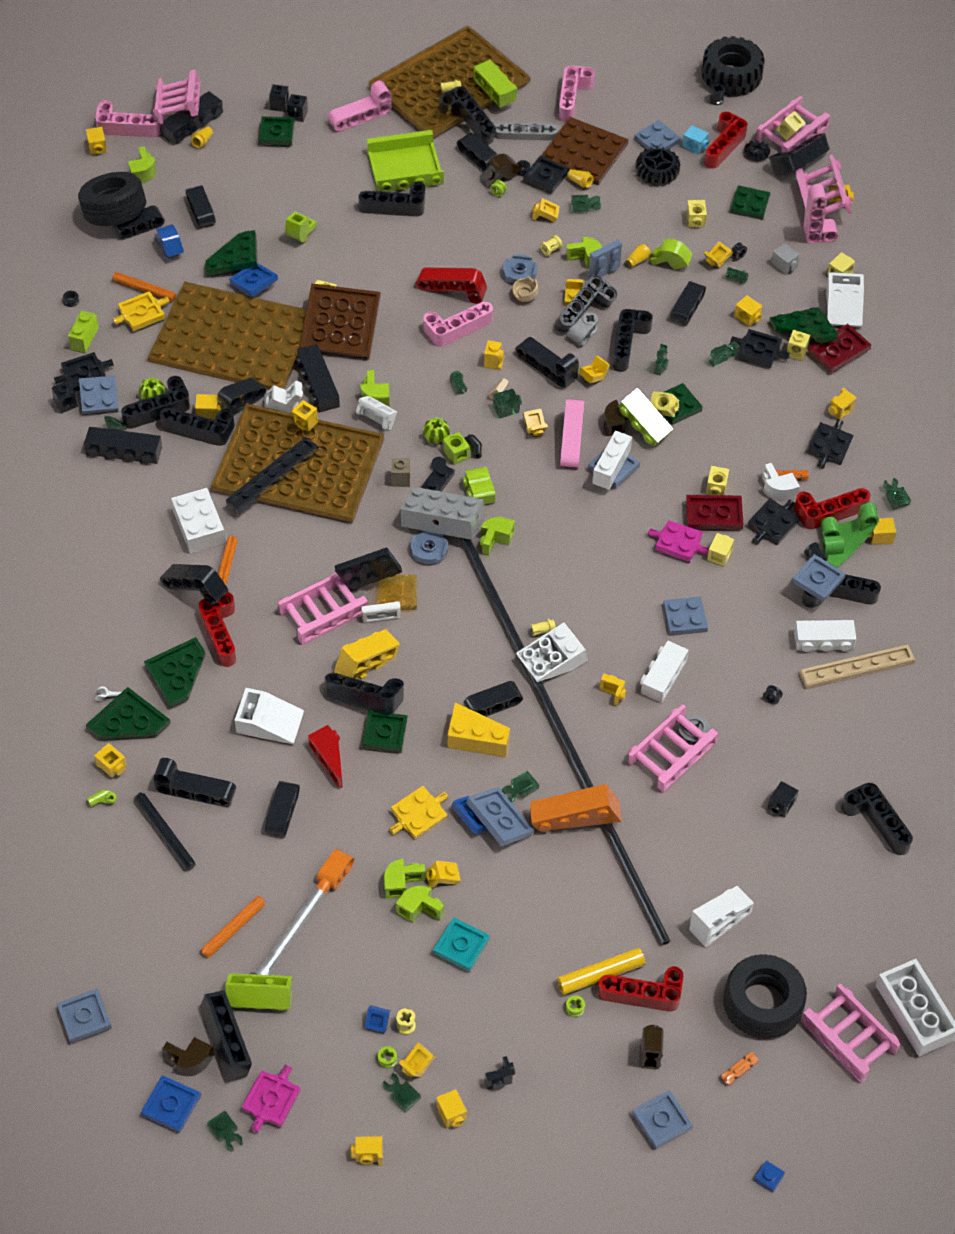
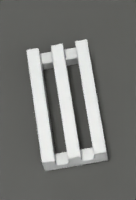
M400 602L361 606L363 623L401 618Z

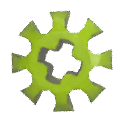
M154 377L143 380L139 385V395L142 400L163 394L166 391L163 382Z
M438 417L429 419L423 427V435L430 443H443V439L450 434L447 422Z

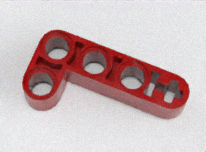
M728 111L720 113L718 130L721 134L706 149L704 165L707 168H717L746 138L748 122L745 119Z
M425 267L421 269L415 282L416 286L423 291L465 292L468 300L474 304L482 302L488 289L482 272L476 268Z
M859 488L816 503L810 493L803 491L796 496L794 511L800 518L803 526L812 530L821 527L820 522L826 517H834L839 521L857 515L860 506L869 503L871 494L867 489Z
M228 592L216 605L210 604L205 598L199 602L201 621L219 663L224 667H231L236 663L235 646L223 621V618L229 617L235 612L234 596Z
M671 966L665 971L663 983L604 975L599 980L598 996L608 1002L672 1012L680 1004L684 973L679 967ZM674 977L678 981H671L669 978ZM629 989L633 993H626L624 990ZM652 993L654 996L648 997L645 994ZM671 996L675 1000H668L666 997Z

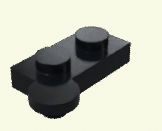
M435 457L432 460L434 470L420 488L442 492L455 475V470L446 466V460L443 457Z

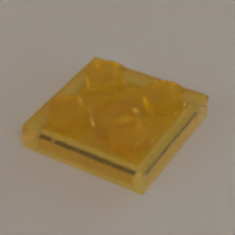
M395 575L380 580L378 604L400 602L401 610H417V575Z

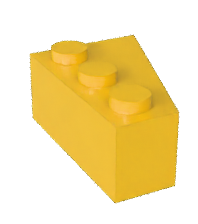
M384 629L368 637L360 638L351 644H346L340 649L334 673L355 679L359 677L364 679L367 677L365 673L373 668L377 670L394 659L400 643Z
M455 703L448 732V748L506 757L510 740V728Z

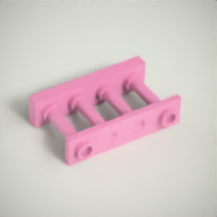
M196 69L189 71L187 80L164 85L162 78H158L153 114L155 119L158 118L160 124H163L164 115L182 110L190 111L191 116L198 115L201 83Z
M800 96L796 100H792L788 106L767 122L761 124L756 131V140L759 142L764 137H767L781 146L782 152H788L812 136L825 131L829 127L831 115L826 112L818 117L801 107L803 97ZM794 111L812 121L810 125L804 124L801 128L802 131L796 133L789 141H784L772 133Z
M833 154L830 155L832 164L809 174H804L802 168L795 171L805 209L808 190L811 187L808 183L812 179L834 171V177L817 183L824 188L837 183L839 188L826 193V198L829 200L839 195L842 198V201L827 206L825 215L843 207L846 208L848 214L852 213L850 206L853 204L850 197L846 194L840 173L842 166L839 159L835 160Z
M334 573L308 588L283 598L278 602L280 615L289 612L299 626L297 629L298 640L303 645L362 616L361 606H368V601L364 596L356 599L337 573ZM339 588L349 603L339 607L329 592ZM322 596L332 609V612L322 615L312 600ZM306 604L316 620L305 623L295 608Z
M684 704L678 709L675 708L658 728L638 746H633L628 753L629 765L632 766L639 760L658 776L657 788L663 793L718 741V732L713 728L708 733H703L685 718L686 706ZM679 722L698 738V742L695 745H689L671 729ZM666 735L682 748L685 754L681 758H676L658 741ZM651 747L671 763V767L667 771L659 768L644 755Z
M840 983L837 985L834 994L837 998L818 1013H814L810 1008L803 1013L801 1023L862 1083L868 1077L870 1071L868 1066L887 1050L895 1056L901 1044L898 1038L893 1033H889L854 998L853 993ZM844 1004L852 1013L833 1028H829L823 1022V1019ZM859 1019L866 1026V1029L849 1043H844L838 1035ZM873 1034L881 1044L866 1057L859 1059L853 1050Z

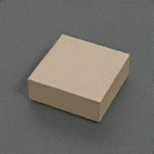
M502 378L495 384L488 397L491 400L497 398L509 381Z

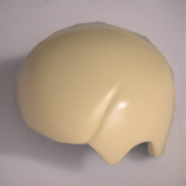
M528 276L515 281L512 287L513 296L521 302H530L535 299L538 294L537 280H533Z

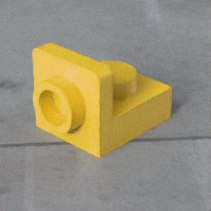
M541 198L532 208V219L536 220L540 215L555 222L558 218L560 206Z
M566 279L564 306H568L581 290L583 280Z

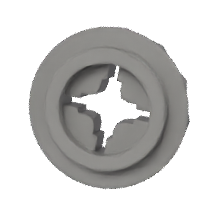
M699 715L685 716L687 720L698 727L703 733L710 731V725L704 717ZM679 723V735H682L684 740H689L691 744L697 742L698 738Z

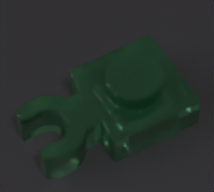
M571 195L572 212H589V208L594 210L601 209L600 196L588 198V195Z
M733 341L728 346L724 344L714 348L710 353L709 363L715 367L727 361L729 356H734L738 353L736 348L739 345Z
M661 344L660 350L657 351L654 374L661 376L663 369H667L669 364L667 345Z
M896 478L892 479V485L888 484L886 480L884 481L885 496L893 510L910 505L911 499L904 487L898 488V480Z
M527 770L512 779V786L507 785L503 787L502 792L504 794L511 793L512 795L508 796L510 802H513L517 795L524 798L539 789V784Z
M392 1073L391 1079L395 1083L390 1085L383 1081V1087L386 1091L393 1092L390 1098L406 1113L421 1099V1095L407 1081L401 1085L399 1077Z
M223 1111L207 1122V1126L219 1142L224 1139L226 1140L229 1151H234L231 1144L232 1141L236 1140L240 1145H243L241 1135L234 1133L238 1130V1127L226 1111Z

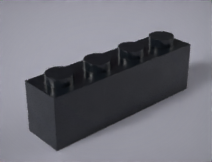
M210 91L206 92L199 98L198 115L191 116L190 111L187 110L174 113L165 119L163 124H160L161 136L173 145L177 144L223 113L222 100Z
M318 344L297 349L296 365L301 367V377L307 382L306 388L308 393L312 394L313 406H317L319 413L339 408V394Z
M89 426L84 447L86 455L94 457L99 456L158 464L162 450V441L160 435Z
M225 990L205 994L200 1010L226 1080L230 1081L247 1077L252 1061Z

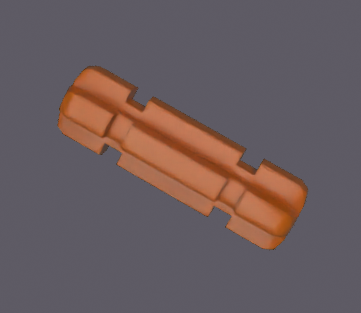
M801 469L800 471L783 470V472L776 470L778 476L793 473L796 480H808L809 478L807 469Z
M749 1052L745 1055V1059H740L729 1068L730 1071L727 1070L721 1075L722 1081L727 1085L732 1084L735 1078L738 1079L750 1069V1066L753 1067L758 1063L759 1060L756 1054Z

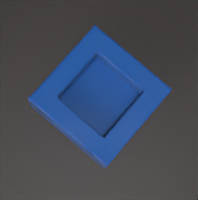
M370 1005L364 1028L385 1033L391 1010Z
M766 1160L754 1181L769 1191L774 1192L784 1177L785 1171Z

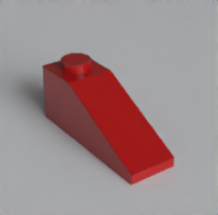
M326 725L308 735V746L340 789L343 787L339 749L340 737L336 730H332L329 725Z

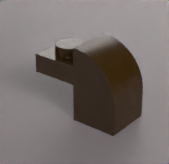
M498 154L488 161L490 165L480 177L490 187L503 176L511 180L520 171L521 167L509 155Z
M617 400L610 402L605 408L604 429L607 436H612L615 431L625 433L626 420H630L621 414Z
M196 1037L193 1038L185 1051L169 1042H166L162 1048L164 1059L172 1065L176 1064L177 1073L182 1076H195L207 1068L214 1057L213 1046Z

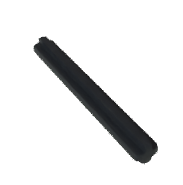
M138 793L134 798L136 803L185 870H192L196 865L195 861L145 793Z

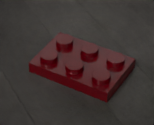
M848 323L836 330L838 340L826 343L816 342L808 348V353L830 373L835 372L871 349L872 344Z
M686 495L687 527L693 529L743 530L742 495Z

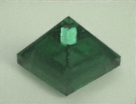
M104 417L108 429L122 431L128 428L115 417Z

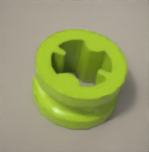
M496 180L490 186V190L495 196L501 197L507 191V186L503 181Z
M576 995L569 997L566 1001V1012L568 1015L580 1017L584 1013V999ZM572 1004H579V1009H572Z
M390 1046L382 1047L378 1052L379 1065L383 1068H392L396 1065V1050ZM384 1054H389L391 1060L386 1061Z

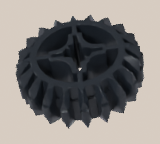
M650 146L649 150L644 149L637 156L635 168L637 176H640L641 180H645L646 183L651 182L652 185L656 183L660 186L661 183L664 185L667 182L672 183L680 173L681 163L679 156L674 151L671 152L670 148L666 150L664 146L662 148H658V146L652 148Z

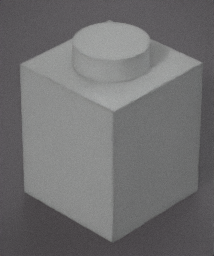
M784 243L773 251L771 264L786 275L798 267L800 254Z

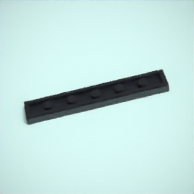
M307 437L303 438L228 497L226 504L236 512L241 513L318 452L319 446Z

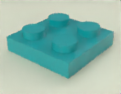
M453 917L433 949V954L470 972L489 942L490 935Z

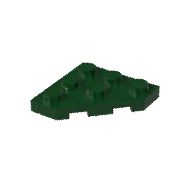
M256 231L238 233L206 260L207 276L257 267Z
M819 307L769 317V323L777 333H783L784 331L792 333L795 330L809 334L810 338H814L815 342L818 343L838 340L837 331Z
M197 637L144 661L146 669L170 708L189 699L202 666L205 650Z
M127 687L86 724V729L100 740L158 736L171 722L167 716Z

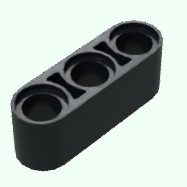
M469 133L457 141L458 149L483 171L489 167L488 161L495 155H498L473 133Z
M200 185L186 189L187 200L198 227L215 224V215L203 186Z
M153 205L144 208V211L136 218L113 227L121 239H128L161 227L165 219L158 207Z
M689 281L672 310L671 319L687 325L705 295L706 286Z
M248 378L223 387L218 392L217 399L233 410L245 406L246 403L250 404L259 401L264 397L266 388L254 378Z
M507 681L472 694L463 703L466 708L487 717L520 704L523 701V696L514 681Z
M285 781L278 782L266 819L265 833L286 836L298 800L299 784Z

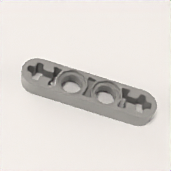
M501 122L495 125V137L498 139L553 140L558 133V127L554 124ZM514 130H521L522 132L516 133ZM531 130H537L538 132H537V133H531L530 131H531Z

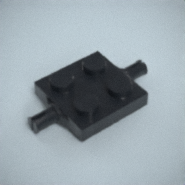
M748 329L747 334L742 339L732 336L730 343L740 345L739 359L769 368L772 367L777 357L788 360L790 352L780 350L782 338Z
M95 352L62 362L63 375L54 377L56 385L68 381L73 390L77 392L80 391L79 378L106 377L104 369L114 366L112 359L101 362Z
M840 419L836 420L834 427L822 422L818 425L807 451L820 458L817 464L818 468L821 466V469H824L826 462L842 465L854 435L841 430L844 422L841 420L839 424Z
M771 498L765 502L747 524L758 533L752 539L753 543L758 545L765 538L778 546L800 520L799 517L789 511L795 505L794 501L791 502L789 499L784 506Z

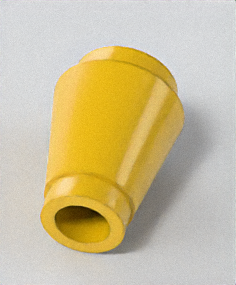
M205 127L193 133L191 137L192 145L196 148L204 147L213 135V130L210 127Z
M572 169L568 172V179L582 188H589L592 185L593 175L590 172Z
M645 244L638 245L625 261L632 268L649 259L651 251Z

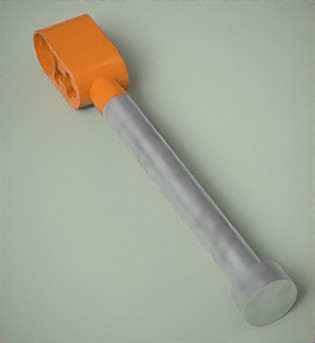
M337 848L333 850L318 872L317 881L319 883L263 963L261 965L256 964L250 974L273 975V969L330 888L336 890L347 876L354 864V857Z

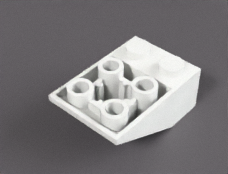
M829 272L826 284L827 319L832 326H844L848 323L851 327L862 328L864 274Z
M565 623L557 626L516 653L537 682L570 672L588 661L585 648Z
M245 688L235 718L236 733L294 745L304 710L267 692Z

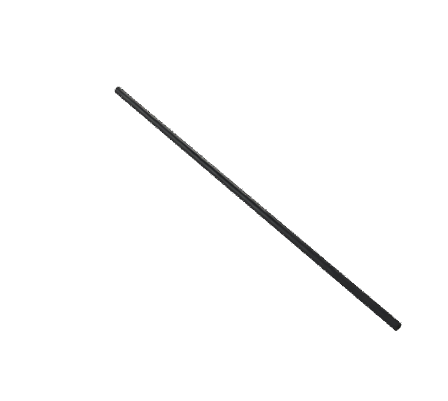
M460 537L517 653L525 647L471 539ZM522 663L583 788L594 787L542 681L537 682ZM601 824L662 946L667 945L671 940L613 824Z

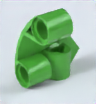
M863 504L859 508L858 518L845 523L837 524V519L834 517H826L821 520L823 552L828 555V563L838 568L869 537L879 523L875 504Z

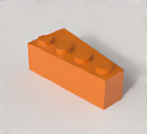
M607 784L530 802L532 824L538 831L542 832L622 822L620 801Z

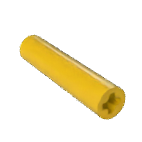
M638 947L557 977V983L561 993L566 995L598 983L604 975L617 976L645 966V958Z

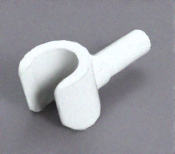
M102 686L95 691V693L101 694L95 699L101 702L106 697L118 696L121 692L108 691L106 687Z

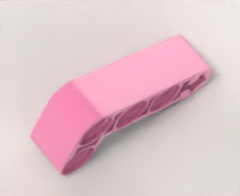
M567 66L564 69L559 105L560 120L566 122L569 117H574L577 89H591L594 86L595 71L592 68Z
M376 81L371 86V96L330 111L327 119L336 131H342L383 116L391 110V92L382 81Z
M108 100L101 101L98 104L95 116L96 125L103 128L105 135L157 137L161 134L158 118L155 119L154 115L114 112L112 102Z
M820 184L812 185L808 190L803 225L808 243L832 242L838 238L835 221L824 219L827 198L824 187Z
M481 302L445 320H442L435 312H427L423 316V330L436 346H445L492 323L493 306L488 302Z
M566 399L560 462L562 467H579L584 400Z

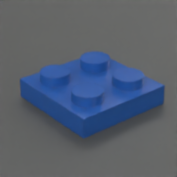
M258 263L257 267L243 269L229 278L231 285L253 297L276 282L278 276Z
M162 1075L143 1107L141 1115L181 1133L201 1097V1092Z

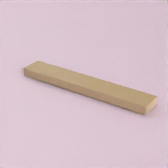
M907 644L801 669L799 675L805 689L914 664L915 658Z

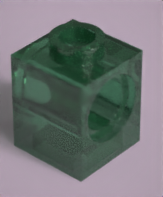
M513 388L493 394V407L499 419L520 413L522 401L520 395H516Z

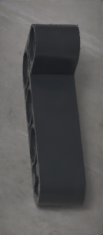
M458 86L441 95L438 104V111L441 114L448 115L457 111L478 138L487 145L493 142L496 133L495 125L465 87Z
M826 134L814 135L788 152L771 155L769 160L773 173L779 174L796 171L829 151L830 148Z
M414 182L410 186V193L362 191L358 195L359 210L365 214L421 216L425 209L426 187L422 182Z
M593 275L556 319L555 328L560 332H566L592 300H595L602 307L610 306L617 298V290L599 275ZM567 317L569 320L565 323L564 319Z
M623 309L620 312L613 358V368L616 371L624 372L629 367L633 333L648 334L651 332L653 315L649 311Z
M527 337L515 347L516 354L522 360L562 388L568 386L578 377L579 361L571 353L560 358L532 337Z
M179 376L169 377L167 379V393L124 406L121 410L123 425L126 428L132 429L160 420L161 410L165 408H172L183 412L190 409L189 392L182 378Z
M165 408L160 412L161 427L164 431L216 446L225 445L235 427L234 414L230 409L226 408L219 410L214 420L172 408Z
M172 564L160 577L162 584L169 589L200 591L205 600L212 605H216L228 593V588L221 577L208 565Z
M846 574L844 580L829 596L872 605L878 601L881 585L875 580ZM804 590L803 604L809 608L816 607L819 599Z
M329 673L325 676L324 694L327 698L388 715L394 713L403 702L404 682L401 679L392 678L384 686H379L338 673Z
M161 758L159 760L153 777L156 790L162 794L221 807L231 806L237 788L234 783L227 780L180 771L177 768L176 762L169 758Z
M868 782L845 794L841 808L844 814L855 816L865 811L895 854L905 855L909 852L913 836L876 784Z

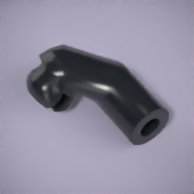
M468 434L464 439L469 446L472 445L473 457L479 459L482 457V443L475 435Z

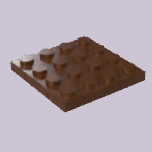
M569 117L541 156L568 167L569 171L572 169L590 172L593 175L592 183L599 185L627 147L629 139Z
M311 283L300 348L318 344L321 353L370 359L381 292Z

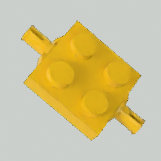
M148 291L118 303V309L122 315L112 318L113 322L117 325L125 321L133 331L161 321L165 319L161 306L169 304V298L166 296L157 300Z
M421 786L391 806V811L397 817L398 823L389 828L390 832L395 835L404 829L416 840L447 819L448 815L442 809L440 803L449 798L448 794L443 791L434 797L424 786Z

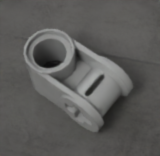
M593 312L585 313L570 328L568 337L584 346L597 332L598 316Z

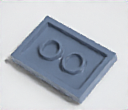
M499 787L468 797L466 801L467 805L501 846L529 837L534 831Z

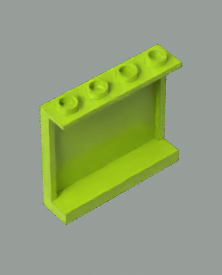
M432 130L367 139V153L377 191L390 192L410 189L411 184L414 182H422L425 186L444 184V171L440 168L433 143Z

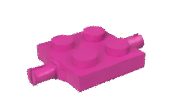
M668 520L661 532L652 528L649 529L648 536L658 538L655 551L687 562H691L692 557L697 552L708 556L709 548L700 545L703 536L702 531Z
M285 1064L279 1075L269 1074L263 1070L259 1074L242 1106V1111L256 1118L250 1128L253 1132L259 1133L264 1122L282 1128L301 1092V1087L292 1084L287 1079L292 1071V1067Z

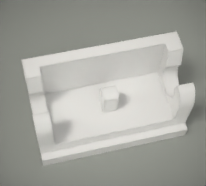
M370 396L359 398L356 414L365 415L382 425L384 430L392 429L397 415L396 410Z

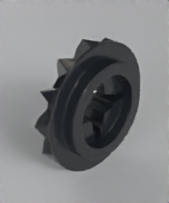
M750 140L744 148L746 157L754 161L767 159L771 152L769 144H765L764 141L758 142V140L755 142Z

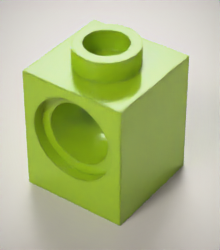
M460 432L448 435L443 439V451L454 465L470 458V446Z

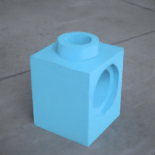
M692 125L683 134L682 147L699 155L709 145V133Z

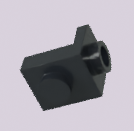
M504 1056L502 1060L503 1069L485 1073L487 1090L492 1088L498 1090L505 1085L512 1084L515 1068L513 1062L509 1063L507 1056Z

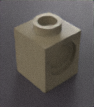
M392 458L391 477L393 487H410V458Z

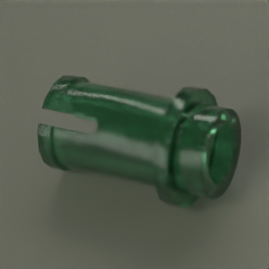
M728 267L725 277L740 281L742 284L747 282L749 273L746 270L740 271Z
M459 371L452 372L450 374V381L454 384L457 394H464L463 389L467 392L468 388L464 383L463 374Z

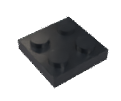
M539 156L523 176V181L553 193L568 174L569 168Z

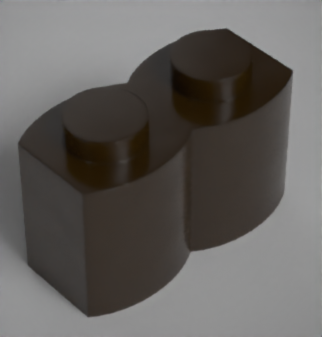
M648 1025L643 1028L640 1047L641 1068L659 1069L661 1067L664 1030L662 1027Z

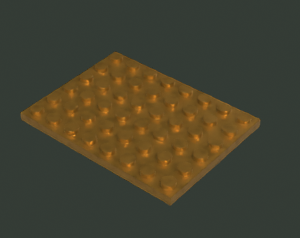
M468 25L368 82L371 88L374 82L382 81L391 92V106L420 131L432 130L434 138L463 121V118L457 111L448 115L441 114L438 111L439 100L443 94L441 83L453 82L455 79L457 81L460 80L461 86L465 87L478 105L484 109L494 103V101L473 79L474 66L491 60L508 77L511 83L516 85L517 89L529 83L531 77Z
M184 281L148 355V362L232 382L254 378L266 390H270L273 386L285 390L296 364L295 357H297V349L300 348L306 309Z
M246 403L211 484V490L232 495L299 441L307 437L319 446V451L256 501L353 523L384 442L385 434L319 419L318 423L310 431L302 430L294 422V415L291 413Z

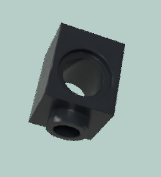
M272 84L269 94L270 110L286 112L289 100V86Z
M291 94L287 103V117H294L295 121L304 122L308 112L307 96Z
M68 381L51 388L54 403L61 413L78 407L75 391Z
M781 781L770 796L767 808L772 813L785 818L796 802L799 790Z

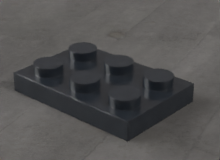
M387 547L334 566L335 572L350 591L402 573L401 565Z

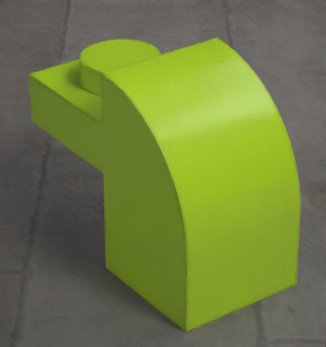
M145 146L138 147L140 159L128 161L130 173L136 175L141 180V183H145L155 177L157 170L155 156L151 157L150 152L147 153Z
M297 212L292 213L286 218L285 234L300 242H306L308 234L317 228V221Z
M582 237V242L566 245L567 261L584 259L586 268L589 269L590 253L602 248V245L596 239Z
M664 239L662 246H658L653 250L650 262L656 265L667 261L674 270L689 266L693 254L682 242L675 239Z
M367 370L364 384H360L361 398L370 396L390 407L389 383L375 384L374 370Z
M493 517L482 524L480 541L482 555L490 556L495 542L510 545L515 532V520Z
M404 859L392 862L384 874L385 898H400L406 891V883L425 881V864L412 863L404 866Z
M413 886L407 889L396 902V913L414 923L422 911L439 921L444 916L443 903L437 898H432V889L427 886Z

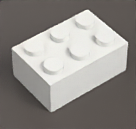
M207 488L171 498L173 512L189 553L226 543L224 528Z

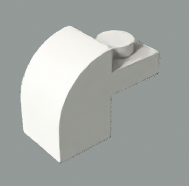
M295 380L287 390L273 386L264 395V407L291 413L302 398V383Z
M772 463L765 464L764 472L762 473V479L765 483L764 494L775 501L795 499L799 493L800 486L793 473L778 476Z

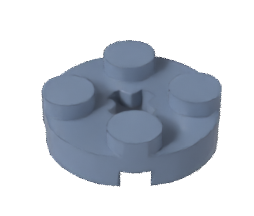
M524 254L513 255V258L509 260L507 258L503 263V275L506 282L515 283V281L528 276L531 279H535L537 276V263H534L530 256Z
M422 531L421 534L414 535L411 540L413 559L425 564H440L448 553L447 539L443 537V534ZM429 544L432 545V549H427L426 547Z

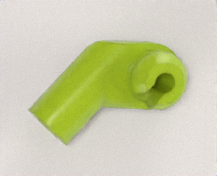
M104 789L86 798L90 807L99 802L114 804L117 800L114 792Z

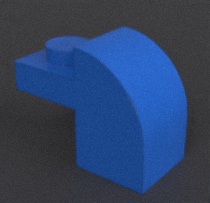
M173 224L156 229L157 234L154 235L156 241L161 243L164 256L170 257L184 252L179 234Z

